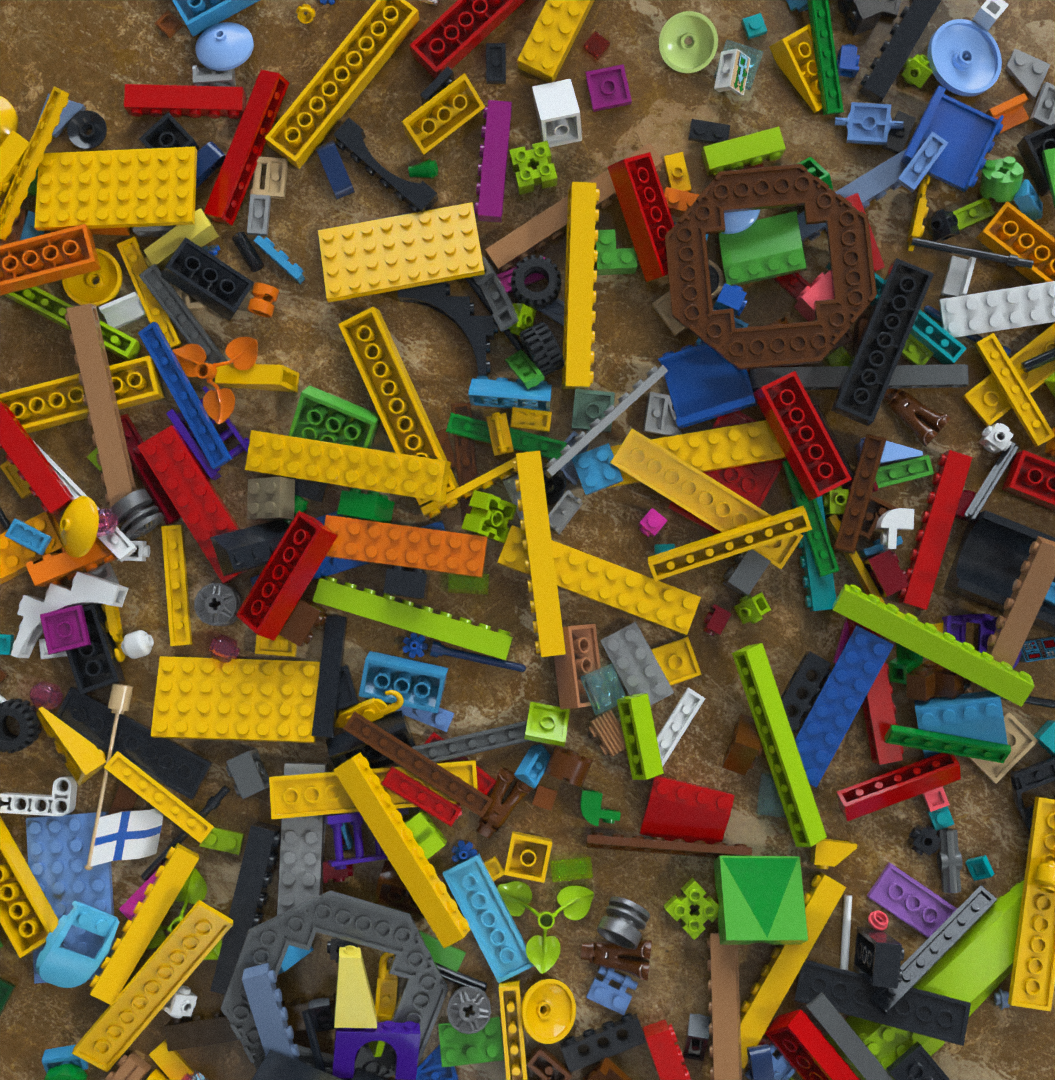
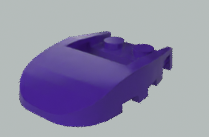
M990 614L942 617V620H944L943 634L944 632L950 633L956 638L955 640L963 643L966 637V622L978 623L977 651L980 653L986 652L988 639L996 631L995 625L998 618L990 616ZM1021 651L1016 659L1013 668H1015L1020 661Z

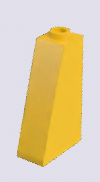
M233 364L216 368L215 383L223 387L298 393L299 373L284 365L254 364L248 370H238Z

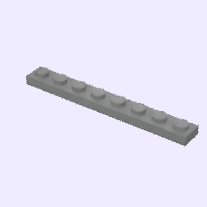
M662 365L658 368L654 366L646 373L648 377L644 381L640 379L632 386L634 389L629 394L625 392L618 398L619 403L615 407L611 405L603 412L605 416L601 420L597 418L589 425L591 428L586 433L582 431L574 438L576 442L572 446L569 444L560 451L562 455L557 460L552 458L545 465L547 469L543 473L549 478L559 471L668 372L665 366Z

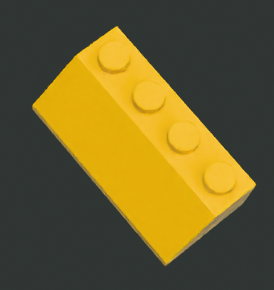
M464 73L401 122L405 134L414 148L424 155L484 109L485 105Z

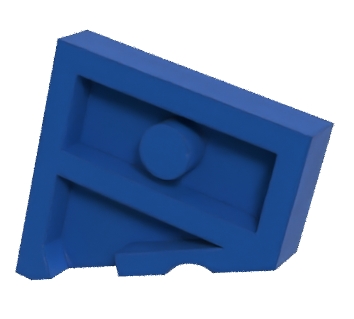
M440 1044L417 1068L416 1080L459 1079L455 1066L442 1067Z

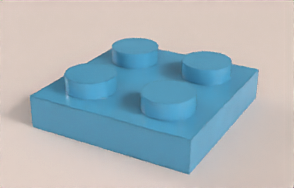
M609 443L572 458L585 495L623 482L619 468L610 463L614 455Z

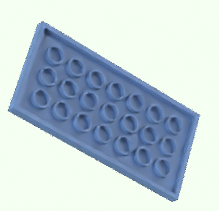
M108 811L101 812L100 817L108 815ZM97 812L26 818L28 866L58 920L63 914L67 916L74 908L72 905L74 900L114 916L111 861L95 865L91 870L84 868L88 861ZM71 925L60 947L95 959L96 954L104 943V937ZM114 936L113 942H112V944H111V947H112L113 943H114L115 940H116L115 936ZM45 945L33 952L34 983H47L41 979L36 971V960ZM111 947L109 953L107 954L108 957H110L112 952L114 951L111 949ZM101 964L88 980L93 979L95 974L99 976L102 968H100Z

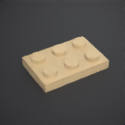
M1008 711L1004 714L1007 743L1011 746V752L1005 762L998 763L969 758L995 784L1038 742Z

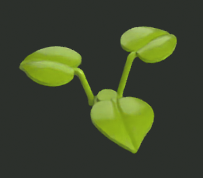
M196 868L192 870L175 899L178 902L184 901L179 917L172 921L170 927L162 926L161 923L146 949L159 947L164 942L166 934L163 930L171 933L184 918L188 902L196 904L198 900L202 901L205 898L207 884ZM222 939L204 960H218Z
M512 881L500 884L497 887L510 915L521 916L525 908H527L538 917V924L543 928V937L540 935L531 937L526 945V954L530 962L541 974L547 972L555 964L560 954L558 939L555 936H547L548 929L555 923L554 917L563 910L565 917L570 920L582 919L590 909L594 892L582 886L565 887L557 895V901L561 907L554 913L549 911L539 913L528 905L532 900V892L526 883Z

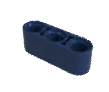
M334 140L315 147L336 199L338 200L355 193Z
M214 142L207 143L197 152L196 188L211 176L225 160L226 155Z
M763 1044L747 1047L750 1080H775L769 1045Z

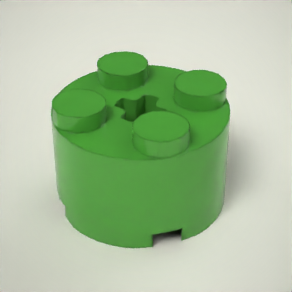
M1010 156L1004 159L987 160L982 169L980 194L985 199L989 200V197L995 199V202L1000 203L1014 200L1015 194L1022 185L1023 167L1016 162L1014 157Z

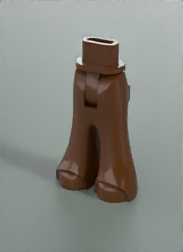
M901 388L899 390H886L884 399L888 401L887 405L912 429L925 447L951 420V417L928 408ZM917 416H918L920 419H922L927 425H925L922 421H920V420L917 418Z
M500 767L496 784L490 796L493 801L484 816L480 818V825L476 830L488 839L505 823L516 805L533 790L532 787L517 779L508 797L502 803L501 801L506 791L516 778L514 776L515 772L505 767Z
M652 940L640 941L636 949H627L609 941H592V944L582 943L581 959L590 960L591 964L593 961V964L601 967L625 971L648 981ZM619 955L636 956L649 960L619 957Z

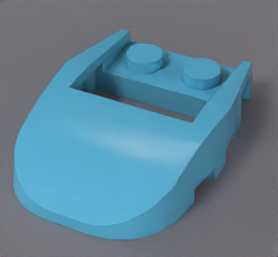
M74 900L72 903L74 908L67 916L63 914L52 933L49 932L45 939V947L38 955L36 971L41 979L63 988H72L85 983L109 953L120 922L116 916ZM71 925L104 937V943L96 954L95 959L60 947Z

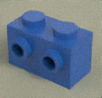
M725 283L713 308L717 310L733 309L734 317L736 315L740 316L748 301L744 299L747 293L737 285L731 286Z

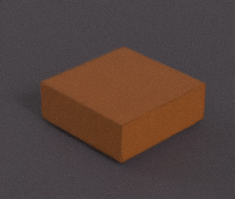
M169 10L154 23L169 39L183 27L182 22Z
M538 784L532 804L551 811L558 791Z

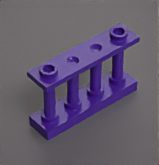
M206 386L203 387L205 393H207L210 390ZM174 409L166 413L210 478L213 480L220 478L221 475L218 471L221 469H212L192 430L185 424L187 421L182 412H176ZM209 417L212 423L215 424L216 422L211 417ZM228 418L225 422L229 428L219 434L222 441H225L234 434L241 443L229 451L233 459L245 450L248 453L250 440L247 437L243 438L231 419Z
M408 808L396 809L401 813L402 818L403 815L409 814ZM360 812L323 815L324 824L330 825V828H333L335 860L328 861V865L334 867V870L346 869V865L388 859L375 837L376 854L364 856L361 829L364 819ZM345 822H351V825H353L356 857H343L341 827Z

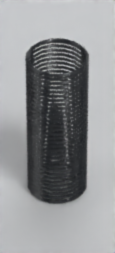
M242 231L235 234L236 236L232 237V240L250 270L257 272L262 269L264 264L245 232Z

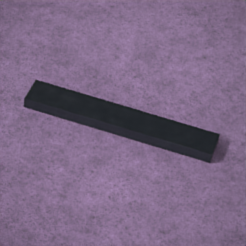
M328 616L326 619L312 736L333 738L347 617Z

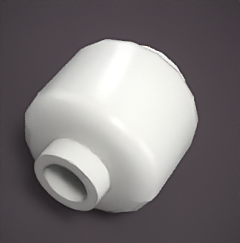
M138 630L125 635L121 648L126 656L136 659L150 654L154 641L151 635H148L143 630Z

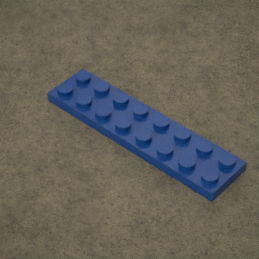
M856 625L795 738L808 782L816 788L894 646L893 643Z

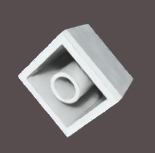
M571 79L532 86L542 142L548 140L549 147L582 141L580 110Z

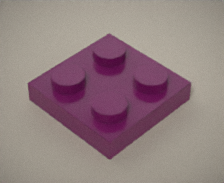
M624 64L585 72L593 112L632 103Z
M82 605L40 614L48 655L91 645Z

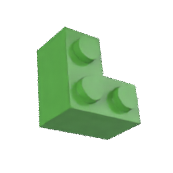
M615 229L598 230V242H595V250L598 251L596 262L597 276L636 274L637 255L635 248L616 249Z

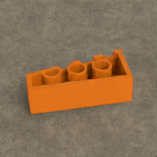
M96 537L90 551L82 557H72L62 548V553L60 554L49 553L42 556L43 561L38 563L30 561L25 563L34 585L48 588L50 583L61 585V581L66 579L68 581L73 580L77 571H93L98 568V564L105 562V564L116 560V557Z

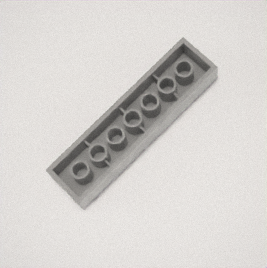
M287 762L284 764V776L328 772L329 763ZM323 815L282 818L277 916L323 894V862L326 833Z

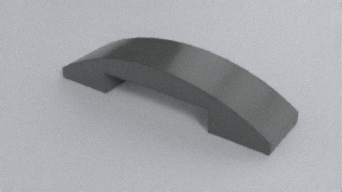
M482 257L485 274L473 276V278L480 286L494 313L493 317L500 331L503 332L519 320L500 279L488 260Z

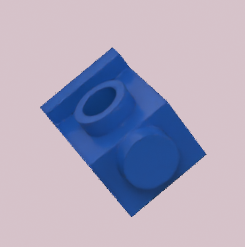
M847 44L841 46L837 55L839 76L855 78L858 73L860 56L857 55V47L855 45Z

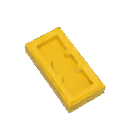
M683 152L664 156L663 160L670 188L690 192L692 188Z
M512 407L510 428L550 432L552 412Z

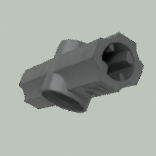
M938 830V837L941 838V841L939 842L940 847L937 853V864L939 870H941L942 892H961L960 870L962 869L963 861L958 848L957 830Z

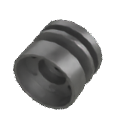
M139 489L128 494L109 509V512L114 515L116 523L126 521L122 525L121 531L127 532L125 536L129 540L146 535L161 523L164 518L162 513H157V506L147 508L152 502V498L145 489Z
M211 583L204 586L197 593L194 600V609L202 622L213 626H228L239 619L236 614L242 606L243 600L241 594L235 588L221 583ZM216 601L221 602V605L217 608L213 607Z
M612 896L609 900L610 906L606 907L605 910L609 916L602 917L597 932L616 945L627 949H636L642 937L639 930L646 928L645 922L649 921L650 913L628 899Z
M471 985L460 987L454 991L447 1007L448 1020L452 1027L461 1033L473 1034L486 1026L490 1019L491 1007L489 998L484 991ZM469 1005H472L473 1011H475L474 1014L465 1015L466 1011L463 1008H468Z

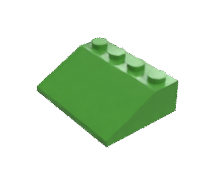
M797 211L756 220L749 228L738 233H718L726 284L739 286L807 271Z
M309 385L301 392L288 436L370 449L381 419L378 413Z

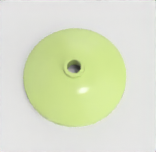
M685 11L671 17L663 26L659 37V50L663 60L669 67L681 73H694L705 68L714 58L718 47V35L713 23L705 15L695 11ZM687 37L692 39V43L689 45L685 43Z

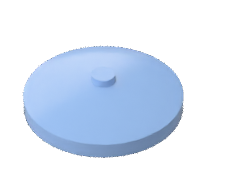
M965 19L951 20L935 31L929 41L927 55L932 73L938 82L952 93L968 97L977 96L987 91L997 81L1002 66L1001 53L992 35L979 24Z

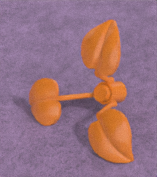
M239 337L232 340L225 349V353L230 360L213 364L205 363L206 352L198 344H187L173 349L172 351L186 376L207 379V383L215 387L216 390H209L203 397V407L217 424L225 422L234 410L235 397L229 388L220 389L212 381L217 374L216 368L231 363L238 370L252 368L256 363L258 355L257 340L252 337Z

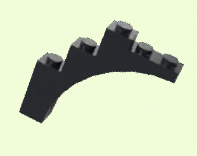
M447 281L398 290L400 302L416 303L430 307L455 323L466 336L473 349L477 361L478 376L487 377V373H490V361H486V353H490V341L486 340H494V334H498V325L494 322L493 316H470V314H474V302H470V296H447L450 295V283H447Z

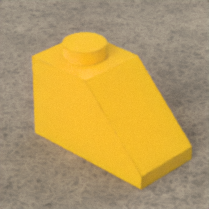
M823 839L812 846L810 862L819 869H828L829 866L835 867L857 849V844L852 841Z

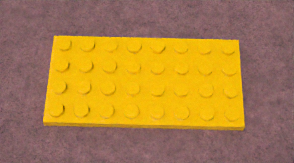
M196 147L44 153L43 161L38 165L34 228L37 231L63 230L86 224L89 229L194 225Z
M473 202L427 210L423 213H410L318 230L328 303L485 274Z
M160 656L151 737L315 743L316 737L312 736L321 662Z

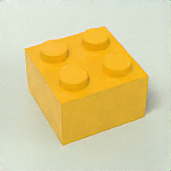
M512 831L504 875L544 883L552 839Z

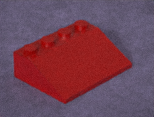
M660 775L655 776L651 780L639 834L661 837L667 841L683 839L687 843H694V841L699 840L705 841L706 844L714 845L715 842H722L735 795L730 792Z

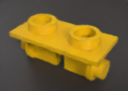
M497 412L493 413L492 416L486 417L494 456L514 452L506 413L500 414Z

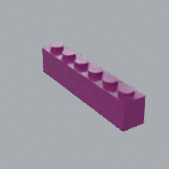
M488 100V107H485L483 110V119H486V126H482L481 138H485L484 145H480V157H483V162L478 165V176H481V183H477L476 195H479V202H475L474 213L478 214V221L502 223L512 102Z

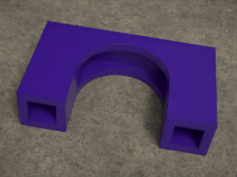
M384 1021L377 1022V1028H335L332 1075L338 1078H353L355 1056L358 1050L368 1042L384 1041L390 1044L396 1051L395 1079L416 1080L421 1036L420 1024L412 1021L405 1023Z

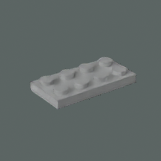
M636 621L600 640L629 695L648 693L651 706L674 693Z

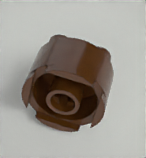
M555 745L545 771L557 779L582 787L593 760L583 755L581 757L578 755V752L569 748L565 749Z

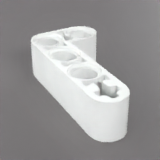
M72 776L56 779L53 783L52 795L0 793V800L3 802L11 801L7 805L0 803V813L64 816L70 814L76 806L77 782ZM63 781L68 783L67 791L62 788ZM21 799H24L26 802L25 808L20 806ZM41 800L46 802L45 810L40 807ZM61 801H64L66 803V811L61 810Z

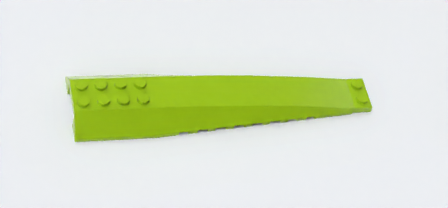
M1024 880L1013 886L1004 896L997 898V902L913 988L971 1003L970 1017L1012 972ZM848 1016L844 1019L886 1071L887 1067L917 1041L930 1056L945 1043V1041L853 1016ZM829 1034L825 1036V1039L836 1049L839 1056L848 1063L854 1074L861 1080H866Z

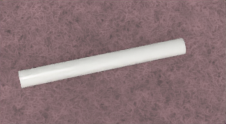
M844 895L840 969L847 971L849 964L852 895Z

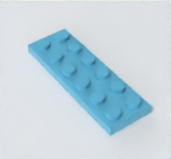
M480 854L443 871L442 874L465 919L468 921L469 927L497 982L501 983L533 967L534 965L526 954V944Z

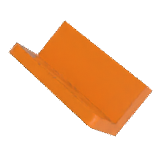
M1025 93L987 111L986 114L995 119H998L1001 115L1004 116L1001 122L1003 128L999 134L1029 120L1023 107L1028 100Z

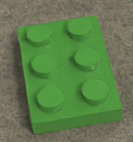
M500 1017L490 1018L482 1030L473 1034L461 1033L453 1028L451 1023L438 1024L442 1067L504 1060Z

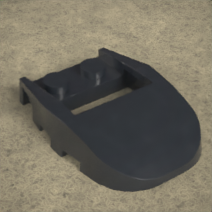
M1055 756L1020 770L1010 771L1013 800L1029 833L1031 832L1034 805L1025 808L1021 793L1055 781Z

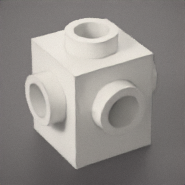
M1004 424L988 425L981 435L983 437L979 443L987 451L996 454L1009 448L1012 443L1010 439L1014 434Z
M181 986L162 1009L174 1018L191 1016L198 996L191 992V988Z

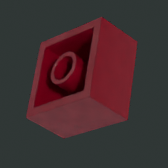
M890 549L879 552L862 561L882 598L888 597L909 586L907 574L904 570L900 569L898 565L899 559L895 552H891Z

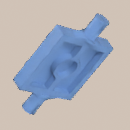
M851 102L848 118L836 117L835 126H847V143L887 145L890 129L903 130L904 121H892L890 115L891 104Z

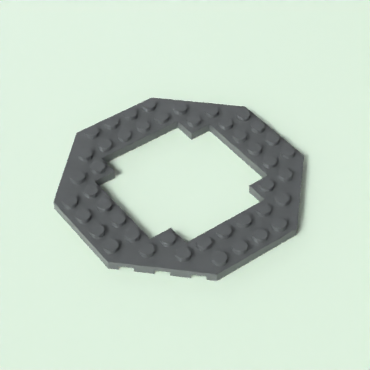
M328 891L248 930L221 1003V1010L227 1016L237 1039H240L250 1062L254 1064L256 1070L259 1069L266 1056L243 986V971L246 968L269 963L271 970L275 971L277 978L288 946L291 945L309 951L316 932L394 954L389 973L407 978L391 1021L398 1023L412 1021L420 1024L421 1036L418 1063H420L448 987L409 913L334 891ZM385 1042L381 1057H374L369 1044H364L355 1056L354 1075L358 1068L379 1077H385V1079L395 1075L396 1051L390 1044ZM298 1045L299 1062L316 1068L312 1050ZM321 1052L326 1073L332 1075L333 1055ZM340 1078L343 1080H352V1078Z

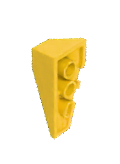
M808 24L772 44L769 48L779 68L815 113L822 109L811 25Z
M40 707L36 716L50 738H55V748L58 753L64 754L67 762L65 766L79 786L104 767L106 756L101 749H97L94 744L45 708Z

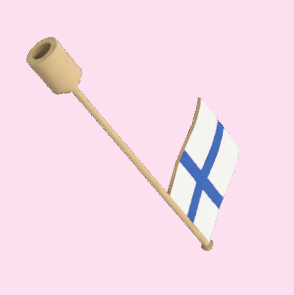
M112 683L108 708L112 709L111 713H115L106 764L112 756L119 714L129 711L133 686ZM106 769L102 781L87 865L84 866L86 870H91L95 865L110 861L140 859L157 853L164 815L156 808L121 811L100 817L109 772Z

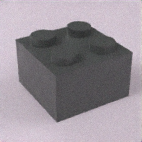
M753 549L737 554L734 559L736 564L734 567L728 568L723 575L725 580L722 584L742 597L750 594L771 562Z
M257 748L226 761L228 764L226 766L227 773L230 777L234 778L236 783L234 789L242 799L270 787L269 776Z

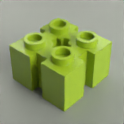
M548 140L532 144L531 150L526 151L525 146L509 150V158L513 173L515 172V181L519 195L533 192L534 186L541 185L542 189L557 186V174L554 163H551Z
M474 490L469 504L472 510L470 514L466 513L461 529L478 534L479 536L488 537L489 540L505 543L510 530L507 524L509 520L513 521L517 505L501 500V498L492 494Z
M423 809L404 822L407 828L412 831L415 841L423 849L427 859L446 845L447 839Z
M692 877L681 888L683 894L679 898L676 895L672 896L663 906L676 921L680 918L683 920L680 923L682 928L695 940L706 929L703 924L708 919L713 922L718 917L719 905L710 895L707 898L704 897L706 891ZM691 905H698L695 912H690L691 909L689 907Z

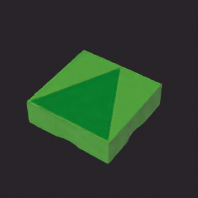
M719 856L714 860L715 887L719 901L718 926L720 945H749L760 942L772 945H801L808 941L800 856Z

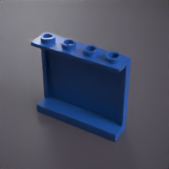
M939 85L934 91L900 162L908 165L933 131L949 143L926 174L965 192L969 187L973 188L977 182L978 176L976 174L978 169L982 170L987 161L984 157L987 152L990 153L995 144L992 141L994 136H998L1003 128L1001 122L1004 116L1001 115L998 119H995L945 95L946 88Z
M703 341L700 342V345L694 347L693 345L684 346L681 348L682 351L676 353L674 351L662 354L663 357L658 358L661 366L664 365L668 370L664 376L677 417V426L680 429L757 405L747 369L738 370Z

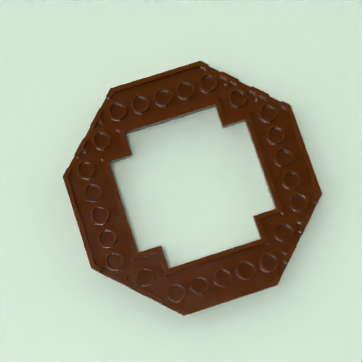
M802 164L720 171L710 185L698 196L693 205L681 216L675 226L665 235L672 317L738 370L820 363L877 296L868 216L854 208L852 203L843 196L836 194L820 178L813 176ZM804 205L806 225L826 223L834 299L814 302L816 321L735 328L733 309L713 310L706 234L725 233L724 213Z

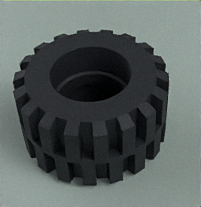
M531 255L530 259L525 257L522 263L518 262L516 264V269H513L511 276V287L515 299H518V303H523L537 310V307L544 309L546 305L550 306L553 304L554 299L558 298L561 289L560 270H557V265L551 263V259L547 258L545 260L544 256L539 255V258H535V255ZM539 273L546 277L548 286L543 291L532 292L526 288L524 284L525 279L531 274Z
M540 322L520 332V339L527 356L542 372L543 376L564 367V358L559 345L544 322Z
M18 698L0 703V752L8 751V753H14L15 751H21L39 738L38 734L42 731V728L39 726L42 724L36 716V706H30L29 701L22 702V699ZM7 716H12L18 721L20 725L19 736L12 734L6 726Z

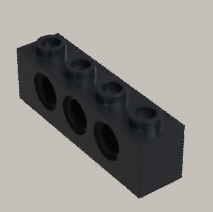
M811 651L805 652L781 695L785 712L788 706L793 705L795 707V714L790 717L787 715L792 732H796L800 727L801 721L799 720L801 716L809 711L811 707L810 700L813 696H817L821 689L819 684L822 679L828 677L831 671L829 668L831 663ZM809 670L815 673V678L811 682L806 678ZM799 688L805 690V696L802 699H799L796 695V691Z
M632 1013L625 1014L620 1017L621 1020L616 1022L612 1020L607 1021L601 1025V1028L596 1030L594 1028L587 1029L582 1032L583 1035L578 1037L569 1036L565 1038L560 1045L569 1072L646 1043L645 1034L637 1013L633 1015ZM620 1029L627 1031L624 1037H618L616 1033ZM600 1037L608 1038V1042L604 1045L598 1044L597 1040ZM586 1044L589 1046L587 1052H580L578 1047Z

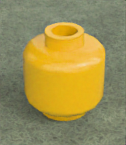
M1048 860L1037 867L1035 883L1043 892L1055 894V861Z

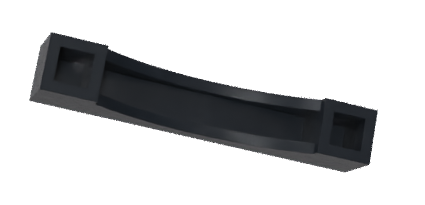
M348 118L333 134L336 141L335 145L340 150L349 152L350 158L358 164L360 162L363 164L365 171L372 177L374 175L380 179L379 183L386 189H392L394 196L401 202L403 200L406 201L412 212L423 213L438 201L437 192L424 181L421 183L410 182L395 176L382 167L371 155L363 139L366 137L364 130L351 118Z

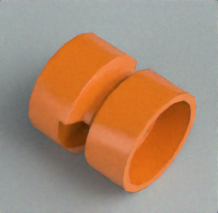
M255 282L251 293L254 297L249 300L247 310L253 314L271 318L275 308L273 302L277 301L279 290L273 286Z

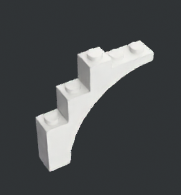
M77 571L72 581V588L50 583L45 594V600L36 596L23 595L17 613L23 616V620L19 625V632L13 643L11 656L16 658L30 657L36 642L43 633L40 614L76 605L84 606L94 603L122 607L129 588L89 573Z

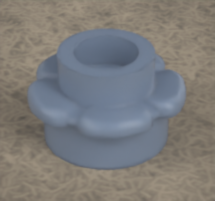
M999 989L998 993H994L996 1006H999L1001 1010L1010 1007V1004H1008V991Z

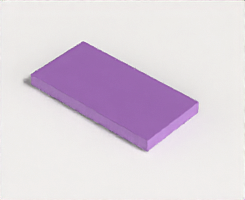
M888 862L867 894V897L927 938L957 910L956 907L890 862Z

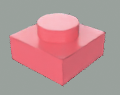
M943 786L922 794L930 812L950 805Z

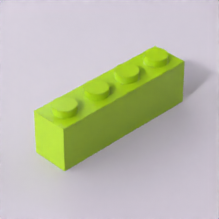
M775 127L704 146L701 155L707 175L713 174L716 176L720 171L740 170L745 165L751 164V166H755L767 159H770V161L781 158L786 148L780 127Z
M648 693L632 694L616 699L632 780H647L664 774Z

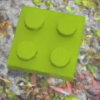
M530 702L524 739L564 747L570 709H560L557 706Z

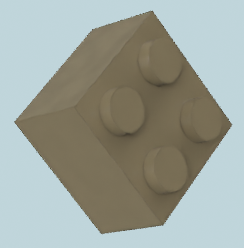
M284 477L248 479L247 519L258 521L294 519L295 479Z

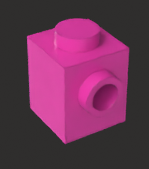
M651 508L638 524L639 530L645 536L653 538L668 520Z

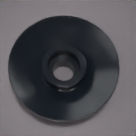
M94 111L78 112L68 123V137L75 146L81 149L96 148L106 138V122ZM88 130H92L90 135H87Z
M561 469L549 478L543 473L547 505L556 503L565 491L566 477Z

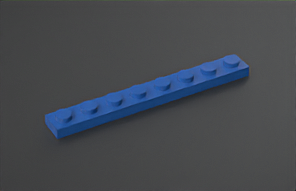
M152 322L139 331L138 334L212 469H218L232 460L158 323Z

